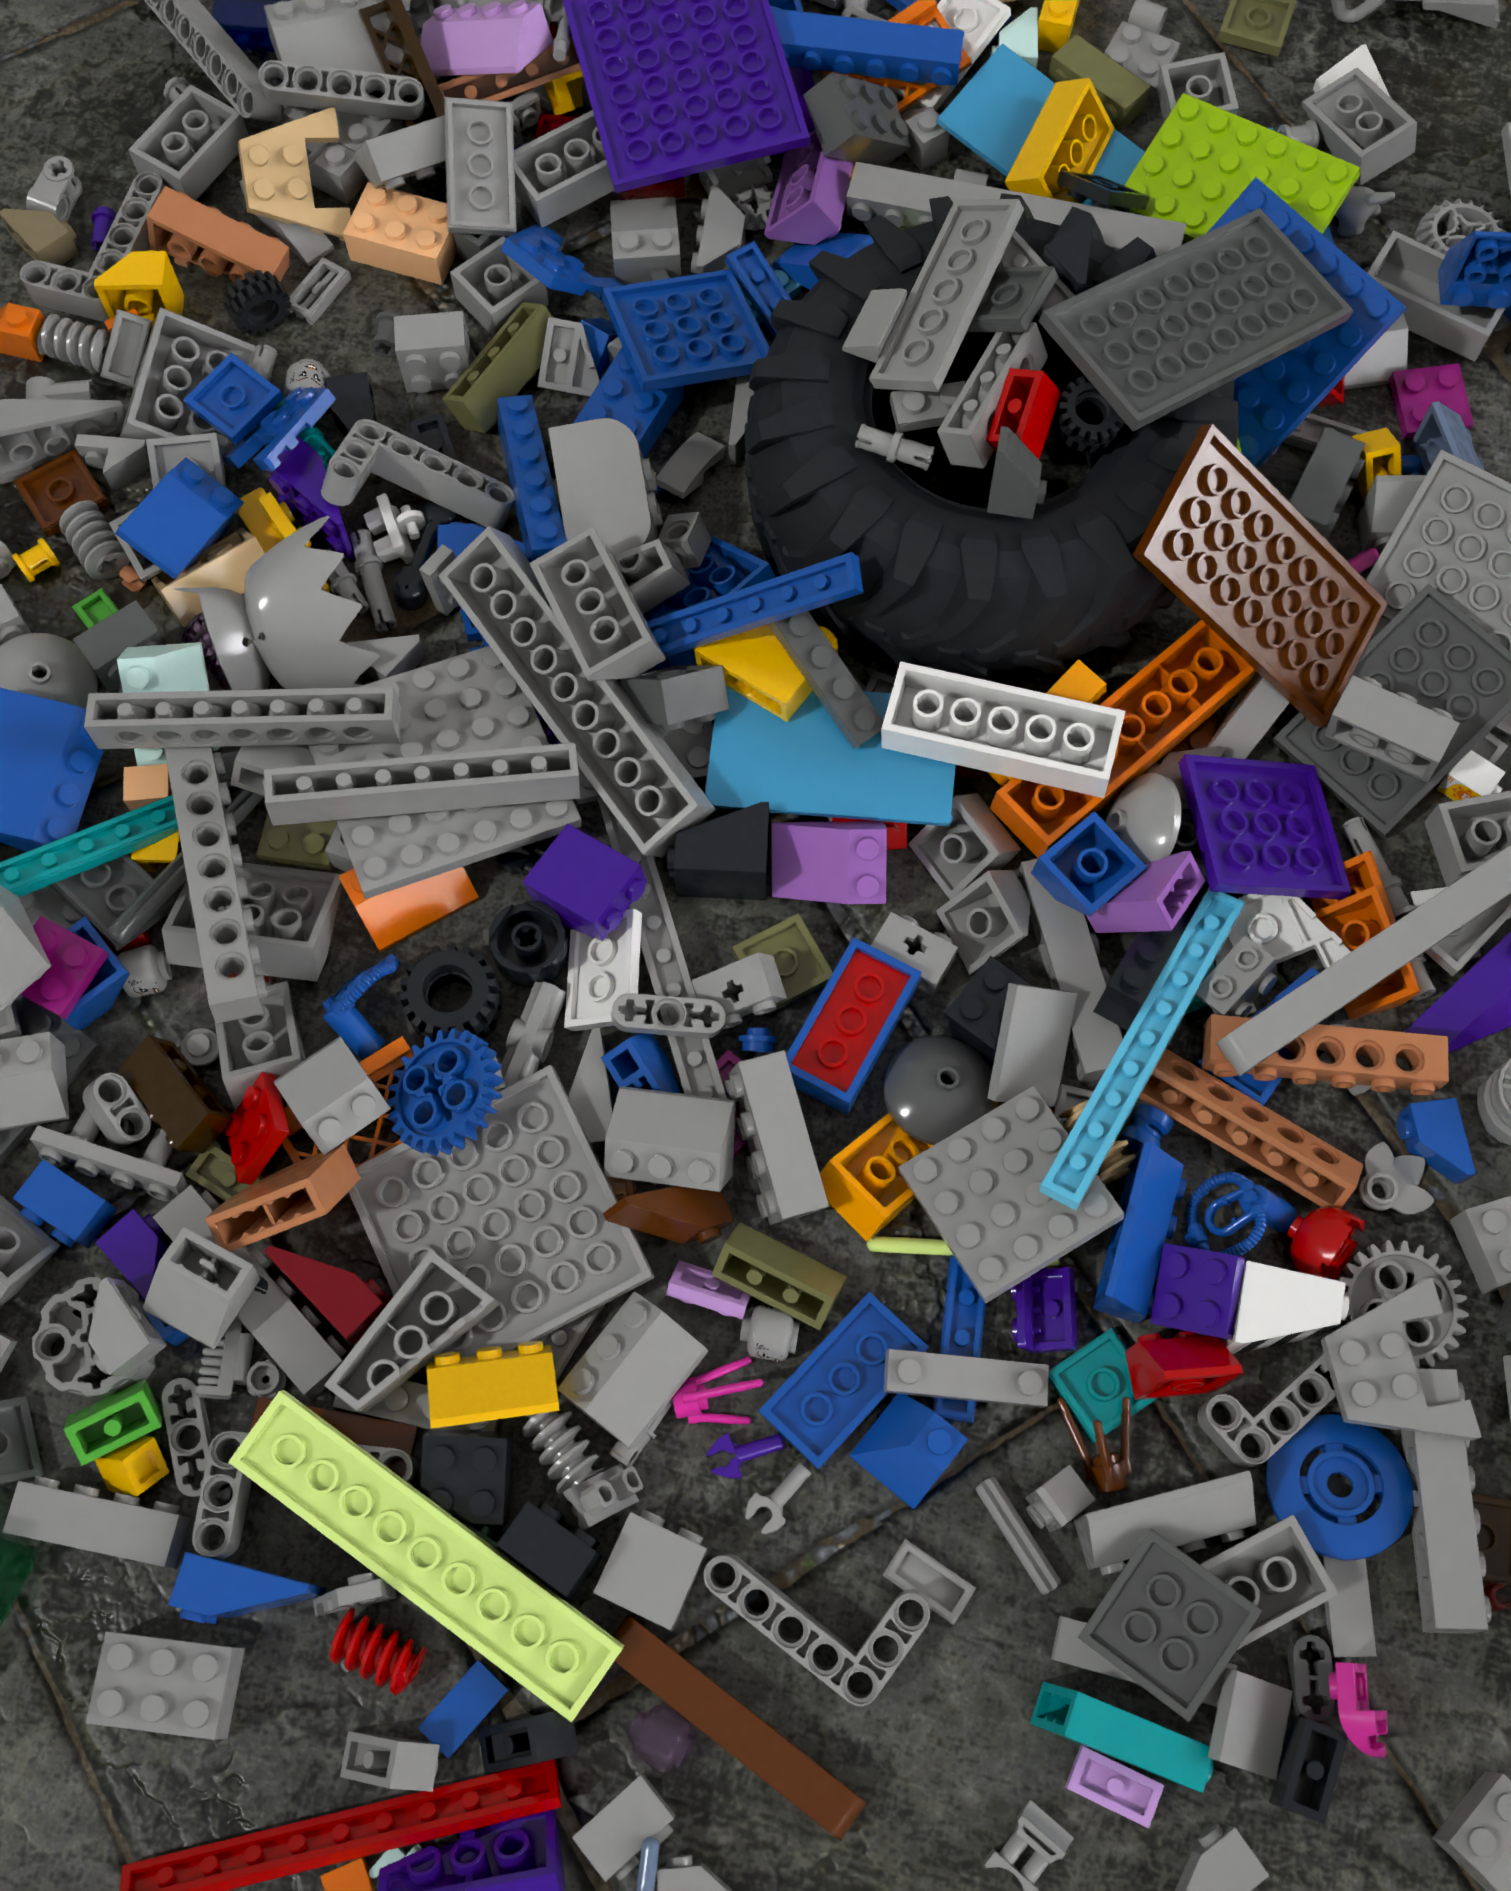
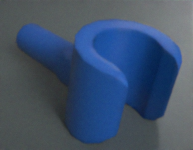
M1417 455L1401 456V475H1420V458Z

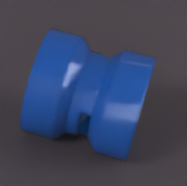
M1140 1104L1133 1115L1135 1121L1131 1126L1125 1128L1120 1139L1121 1141L1127 1140L1129 1143L1127 1147L1134 1152L1139 1150L1144 1141L1153 1143L1160 1148L1159 1141L1161 1137L1169 1133L1174 1123L1166 1113L1148 1104Z

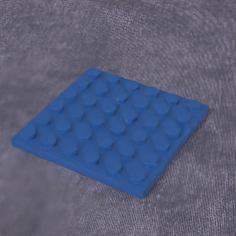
M1257 177L1254 178L1208 232L1261 208L1354 311L1348 321L1234 379L1233 401L1238 402V440L1242 454L1256 469L1265 462L1407 309L1398 299Z

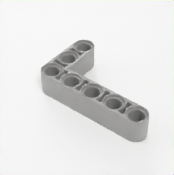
M146 171L135 177L89 272L40 260H33L24 264L20 270V278L32 301L42 307L99 321L108 320V314L95 290L94 280L130 252L150 250L146 216L165 187L161 176L153 171Z
M369 419L358 420L329 461L321 489L322 497L327 502L336 506H346L353 501L370 473H373L482 526H490L497 530L505 526L515 501L513 490L508 485Z
M225 1431L218 1434L210 1444L192 1535L193 1546L200 1555L223 1559L233 1555L240 1545L252 1480L226 1461L225 1451L229 1444L234 1441H238L241 1445L249 1433ZM358 1445L388 1468L394 1460L404 1459L407 1470L402 1479L412 1486L417 1481L419 1465L410 1454L395 1448ZM230 1484L233 1489L232 1499L225 1506H220L217 1501V1493L223 1485ZM221 1527L225 1533L224 1543L220 1548L213 1550L209 1544V1536L215 1528Z
M723 1553L717 1555L707 1563L704 1569L703 1579L705 1585L715 1596L847 1702L855 1706H865L876 1699L930 1620V1604L924 1594L917 1590L903 1591L895 1598L857 1652L734 1554ZM720 1562H726L734 1568L735 1580L729 1586L721 1585L715 1579L714 1569ZM760 1589L767 1594L769 1607L766 1611L755 1612L749 1607L747 1596L751 1590ZM915 1600L921 1604L924 1614L918 1622L908 1623L902 1619L899 1607L904 1601ZM790 1616L800 1620L803 1625V1635L800 1638L789 1639L785 1637L781 1630V1622L784 1618ZM881 1636L892 1637L898 1645L897 1654L891 1658L880 1657L874 1649L875 1640ZM829 1644L835 1648L838 1654V1661L834 1665L826 1667L817 1662L815 1648L819 1645ZM864 1672L870 1676L873 1687L868 1693L858 1694L850 1688L849 1677L853 1673Z

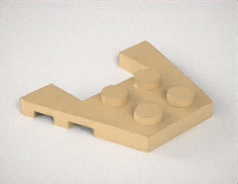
M328 108L239 140L238 150L248 213L291 225V223L310 228L312 232L322 235L327 233L340 237L339 240L345 241L343 232L351 218L350 208H315L305 144L338 143L339 131L335 108Z

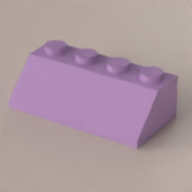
M518 0L509 5H501V2L495 1L476 7L475 3L465 4L460 8H452L451 5L440 6L433 11L434 15L423 23L420 42L433 75L453 76L518 73L553 43V38L541 3H526V0Z

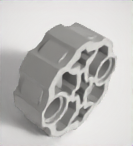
M98 1276L77 1280L71 1289L62 1294H54L41 1310L42 1321L39 1330L32 1337L33 1356L40 1361L45 1371V1380L61 1392L74 1397L91 1398L96 1401L109 1397L145 1378L147 1379L156 1367L155 1356H153L128 1377L111 1375L101 1381L100 1387L92 1384L97 1382L96 1380L103 1378V1372L93 1360L95 1352L88 1342L99 1283L103 1280ZM128 1285L143 1308L145 1299L136 1289ZM94 1300V1306L88 1304ZM76 1310L81 1312V1318L74 1314ZM64 1337L65 1345L62 1352L53 1357L51 1353L52 1345L57 1339Z

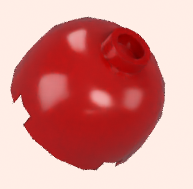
M1329 1206L1314 1209L1306 1218L1298 1216L1292 1223L1287 1235L1293 1239L1290 1246V1255L1297 1271L1336 1280L1342 1273L1341 1268L1349 1262L1358 1245V1242L1352 1239L1355 1229L1363 1233L1365 1221L1350 1212Z

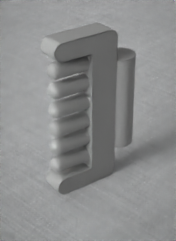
M235 1317L223 1335L225 1339H221L217 1344L218 1347L223 1348H215L213 1350L205 1347L202 1353L206 1356H220L222 1358L203 1357L201 1359L202 1365L220 1366V1368L201 1367L199 1373L201 1375L219 1376V1378H198L199 1386L196 1387L197 1397L228 1400L232 1397L234 1384H247V1374L251 1366L255 1337L250 1333H242L243 1323L239 1318Z

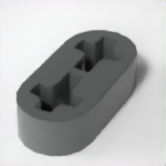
M1298 1636L1292 1640L1288 1647L1290 1690L1293 1691L1292 1706L1300 1717L1322 1721L1331 1716L1335 1706V1700L1331 1699L1329 1691V1673L1333 1672L1330 1648L1318 1636ZM1307 1642H1310L1312 1650L1319 1652V1660L1312 1661V1675H1309L1308 1661L1300 1659L1299 1656L1300 1650L1307 1649ZM1310 1680H1313L1315 1695L1322 1696L1323 1704L1317 1705L1313 1714L1311 1706L1303 1704V1696H1308L1311 1692Z

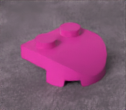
M1335 1662L1336 1672L1329 1673V1691L1331 1699L1338 1700L1339 1718L1346 1735L1358 1749L1368 1756L1385 1758V1743L1377 1742V1736L1385 1735L1388 1732L1387 1711L1369 1710L1366 1664Z

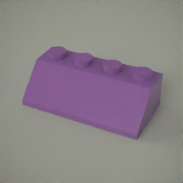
M816 130L809 133L810 145L785 151L764 232L768 239L816 245L825 238L831 239L841 228V220L846 206V196L855 163L825 157Z

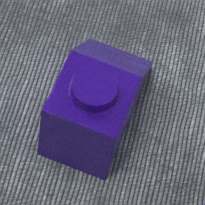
M132 1209L95 1243L146 1300L158 1263L169 1248V1244L162 1238L161 1234L164 1230L153 1219L152 1214L149 1213L144 1217Z

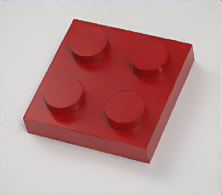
M261 1072L253 1086H249L245 1091L243 1100L236 1111L230 1114L233 1120L225 1128V1134L229 1138L231 1147V1163L235 1167L238 1183L253 1185L289 1133L281 1094L273 1082L277 1079L274 1074Z

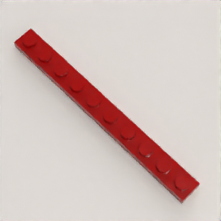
M553 1759L433 1788L432 1792L421 1791L122 1865L120 1891H227L561 1808L558 1769Z

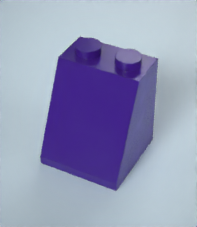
M567 823L522 883L532 901L544 903L555 910L565 927L603 941L610 931L612 932L619 927L623 914L631 903L639 900L643 895L647 880L639 863Z

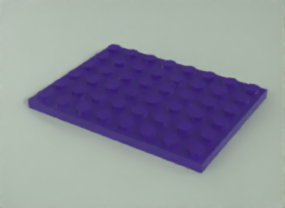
M562 0L615 193L810 145V135L768 0Z

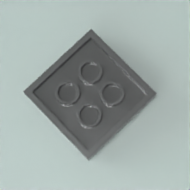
M1150 1529L1078 1638L1189 1722L1252 1628L1262 1609L1157 1532Z

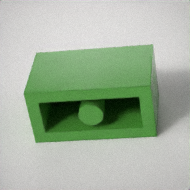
M145 1378L67 1416L63 1430L81 1466L160 1428L163 1413Z

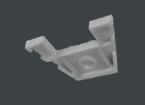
M1433 1278L1421 1281L1320 1340L1343 1422L1393 1430L1418 1431L1434 1436L1459 1437L1461 1440L1468 1441L1477 1440L1482 1437L1471 1400L1428 1407L1402 1323L1435 1318L1443 1314Z

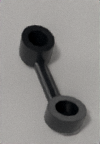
M429 501L424 506L423 515L427 527L410 566L402 567L393 576V597L396 604L404 610H417L428 599L429 592L419 569L430 556L438 537V525L459 522V514L432 501Z

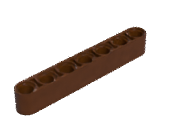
M627 1615L612 1635L624 1645L615 1662L841 1841L866 1802L630 1615Z

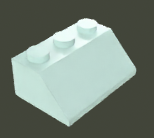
M201 642L127 647L117 658L123 693L210 691ZM212 747V748H213V751H216V750H219L220 747ZM134 748L137 766L167 764L164 748Z

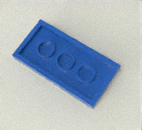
M868 1292L758 1410V1413L819 1470L888 1394L883 1392L886 1350L926 1352L929 1347L872 1293Z

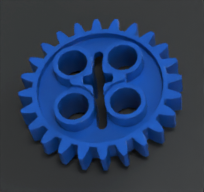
M452 1028L449 1035L442 1030H438L436 1040L426 1035L423 1048L415 1044L412 1046L414 1056L411 1059L405 1056L401 1058L405 1068L404 1070H394L393 1074L399 1078L397 1084L388 1086L389 1090L395 1092V1097L386 1102L395 1109L387 1118L396 1123L392 1131L401 1136L400 1141L423 1154L427 1152L437 1156L439 1151L451 1155L453 1146L461 1150L465 1149V1137L475 1141L478 1139L475 1130L478 1125L488 1128L489 1125L484 1117L486 1114H496L497 1110L491 1106L492 1100L502 1098V1094L494 1091V1087L504 1082L503 1078L495 1074L500 1070L502 1064L494 1060L497 1053L488 1047L489 1043L466 1030L462 1033Z

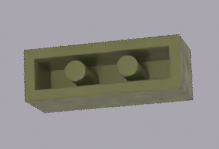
M1077 34L1051 57L1048 78L1054 83L1090 78L1117 131L1121 132L1145 110L1150 86Z
M739 1222L725 1242L711 1274L819 1331L831 1312L847 1276Z

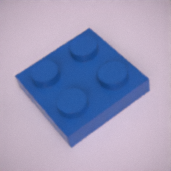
M230 353L183 400L190 410L237 445L284 397L281 390L233 353Z

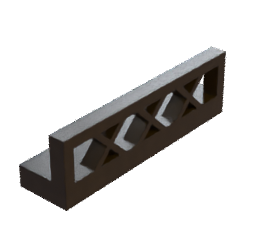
M383 0L377 4L359 9V16L384 74L393 75L391 70L393 69L397 71L396 75L398 76L403 74L418 80L424 91L425 110L429 112L431 119L444 116V98L402 0ZM386 12L391 23L387 34L374 28L369 17ZM393 30L397 38L391 36ZM378 38L384 40L382 46ZM388 43L402 49L404 56L400 65L386 58L384 52ZM406 62L408 63L410 70L405 68ZM406 95L402 98L404 102L410 103L418 99L411 95ZM404 120L407 127L415 125L413 120Z

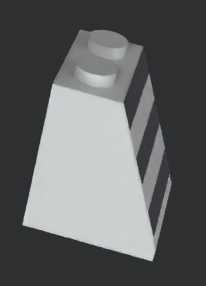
M1246 1261L1244 1263L1240 1300L1237 1306L1232 1340L1219 1338V1340L1232 1354H1238L1319 1337L1341 1324V1320L1344 1321L1349 1310V1296L1344 1295L1346 1283Z

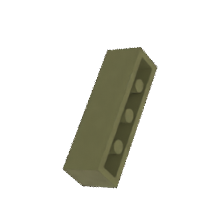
M522 302L442 398L464 429L486 433L497 422V398L517 396L523 386L536 375L537 369L541 366L548 317H552L544 304Z

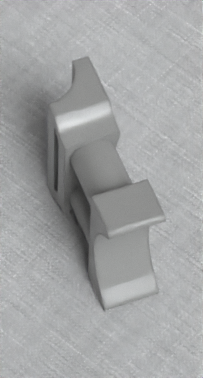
M1030 1799L1017 1816V1825L1013 1835L1000 1852L993 1848L984 1860L986 1868L999 1867L1012 1872L1021 1882L1023 1891H1039L1035 1882L1049 1863L1052 1864L1055 1860L1062 1859L1065 1856L1074 1837ZM1029 1845L1035 1852L1020 1871L1014 1866V1863Z

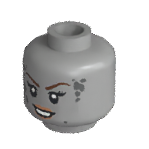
M301 359L290 365L287 370L284 396L286 398L298 387L302 389L309 387L327 388L326 378L331 377V375L320 362L313 359Z
M151 944L122 951L117 957L130 974L122 989L133 999L164 991L167 986V980L172 979L171 965L167 962L166 952L164 950L159 951Z
M759 1305L753 1310L752 1317L744 1316L740 1341L747 1342V1352L750 1356L782 1362L786 1360L789 1353L795 1354L800 1322L794 1321V1317L775 1307Z

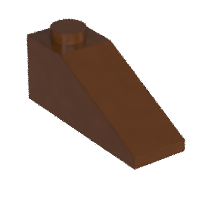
M680 1186L625 1196L603 1213L605 1220L682 1244L698 1240L700 1245L715 1241L722 1236L720 1230L734 1221L722 1191L717 1192Z

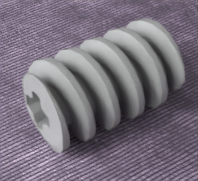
M52 313L46 318L38 334L37 349L41 355H47L54 359L59 358L61 361L71 362L73 365L83 366L86 369L96 370L101 373L110 334L108 330L102 328L97 330L92 325L85 327L84 323L80 321L73 323L70 318L64 317L61 319L59 315Z
M85 500L71 505L64 511L60 517V530L66 536L67 542L72 546L73 552L78 556L86 573L91 578L97 580H108L119 576L120 570L129 565L130 560L112 531L111 526L106 522L104 514L100 512L99 506L94 501Z
M558 1398L559 1407L564 1402L563 1398ZM557 1411L533 1414L522 1429L524 1437L536 1436L530 1444L532 1451L544 1450L539 1457L540 1464L543 1466L553 1464L548 1471V1477L550 1480L561 1479L556 1487L558 1494H563L567 1489L606 1470V1467L597 1470L591 1468L599 1457L597 1453L587 1456L583 1455L582 1452L590 1443L588 1439L578 1442L574 1440L581 1430L580 1425L566 1427L565 1424L573 1415L571 1411L558 1414Z

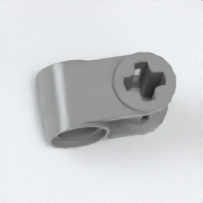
M55 156L47 160L34 186L28 192L26 199L27 210L50 211L60 222L63 220L67 222L71 210L83 191L82 183L78 177L74 176V166L68 158Z

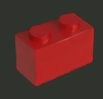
M1009 369L986 441L996 451L1001 426L1009 427L1038 460L1040 459L1061 395V391L1044 371Z

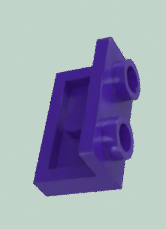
M1070 1267L1041 1269L1011 1288V1295L1014 1302H1016L1017 1318H1014L1012 1322V1334L1020 1349L1029 1353L1078 1351L1074 1269Z

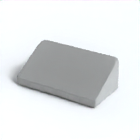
M901 288L871 290L842 347V351L877 363L906 303L907 290Z

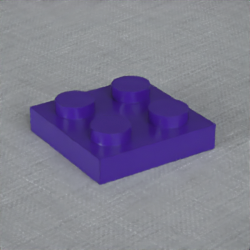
M1164 1243L1150 1324L1232 1340L1245 1258Z

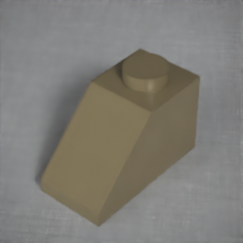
M3 209L0 211V216L10 235L33 260L62 266L80 254L73 241L77 236L71 226L65 220L60 222L50 211Z

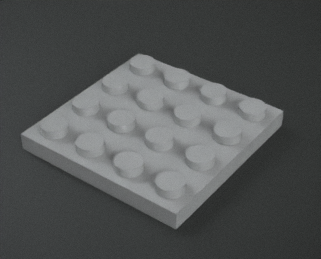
M1034 1086L898 1167L899 1173L985 1304L1124 1219V1212L1097 1174L1077 1211L1039 1192L1041 1183L1069 1135Z

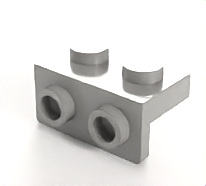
M1243 937L1202 982L1196 996L1213 1009V1014L1247 1017L1252 1009L1251 1003L1260 993L1262 995L1267 994L1278 980L1276 976L1278 974L1276 958L1248 937Z

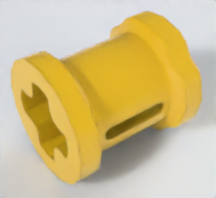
M42 537L37 540V545L24 553L11 555L30 583L35 581L34 576L52 565L55 567L61 565Z

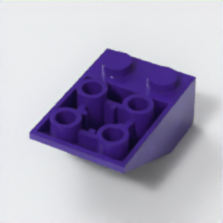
M296 436L295 438L299 443L292 451L289 452L286 449L277 457L281 464L273 472H270L271 477L269 481L279 494L277 501L279 504L284 501L291 513L295 512L301 518L300 520L304 526L319 518L329 516L324 526L314 535L319 533L325 538L324 541L331 551L343 553L346 558L354 562L356 558L340 508L327 502L321 494L326 475V468L322 457L301 438Z

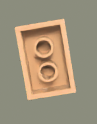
M369 182L343 232L350 260L443 285L457 254L454 235L447 230V203L395 189L387 190L384 186L374 188L372 183Z

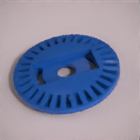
M1317 1415L1308 1421L1267 1460L1265 1469L1266 1493L1277 1520L1281 1521L1294 1514L1313 1550L1319 1555L1339 1560L1370 1558L1389 1548L1402 1535L1409 1523L1414 1504V1489L1408 1467L1392 1442L1372 1426L1343 1422L1342 1415ZM1316 1449L1322 1451L1323 1454L1319 1455L1309 1466L1306 1476H1299L1305 1457ZM1332 1474H1341L1347 1477L1352 1486L1351 1494L1343 1498L1333 1495L1327 1487L1328 1477ZM1374 1495L1378 1497L1380 1503L1375 1514L1361 1523H1356L1355 1517L1361 1515L1370 1506Z

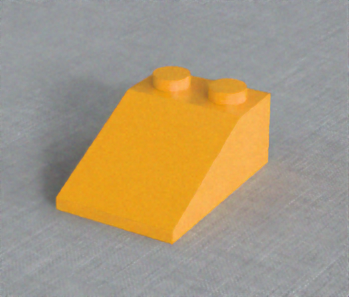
M888 1113L830 1159L820 1172L828 1203L868 1242L916 1198L899 1173L898 1167L934 1145L923 1143L908 1135Z

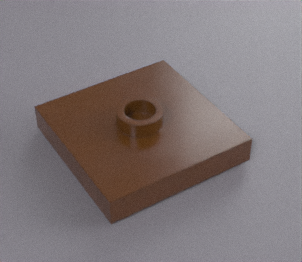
M76 449L13 481L47 538L61 531L59 527L60 517L71 505L79 501L89 500L94 501L99 506V510L110 506Z

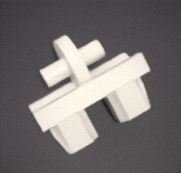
M383 493L376 497L379 506L364 514L366 524L374 536L386 530L389 534L374 541L373 545L377 555L384 563L401 557L406 564H409L413 559L414 553L407 534H409L412 540L420 537L419 531L426 524L424 515L421 511L411 510L409 505L402 506L400 514L399 509L390 504L387 494Z

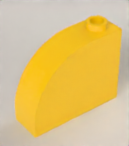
M768 624L694 649L697 664L722 665L725 685L786 722L790 720L813 690ZM819 626L838 654L837 638L830 630Z

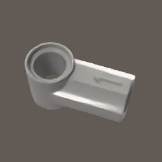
M36 376L28 379L26 382V399L98 400L92 379L56 383L50 378Z

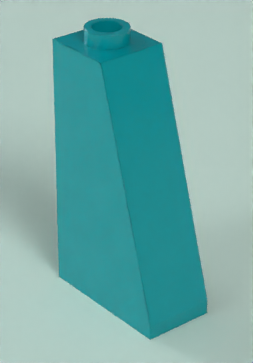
M1043 1681L1030 1721L1031 1725L1181 1786L1203 1793L1205 1784L1210 1780L1214 1768L1213 1760L1208 1758L1210 1746L1081 1692Z

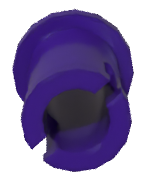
M97 207L91 216V220L94 223L91 247L98 252L116 217L115 211L109 207Z

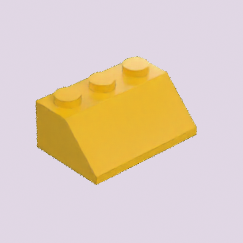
M542 1341L523 1342L518 1344V1350L502 1352L500 1346L484 1347L476 1350L477 1355L460 1357L459 1352H446L435 1355V1361L427 1363L431 1429L559 1411L551 1345L543 1346Z

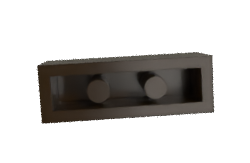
M148 1035L119 1068V1071L128 1081L135 1095L146 1105L147 1115L154 1122L160 1124L167 1134L165 1137L167 1142L178 1151L184 1152L187 1150L203 1154L233 1120L174 1042Z

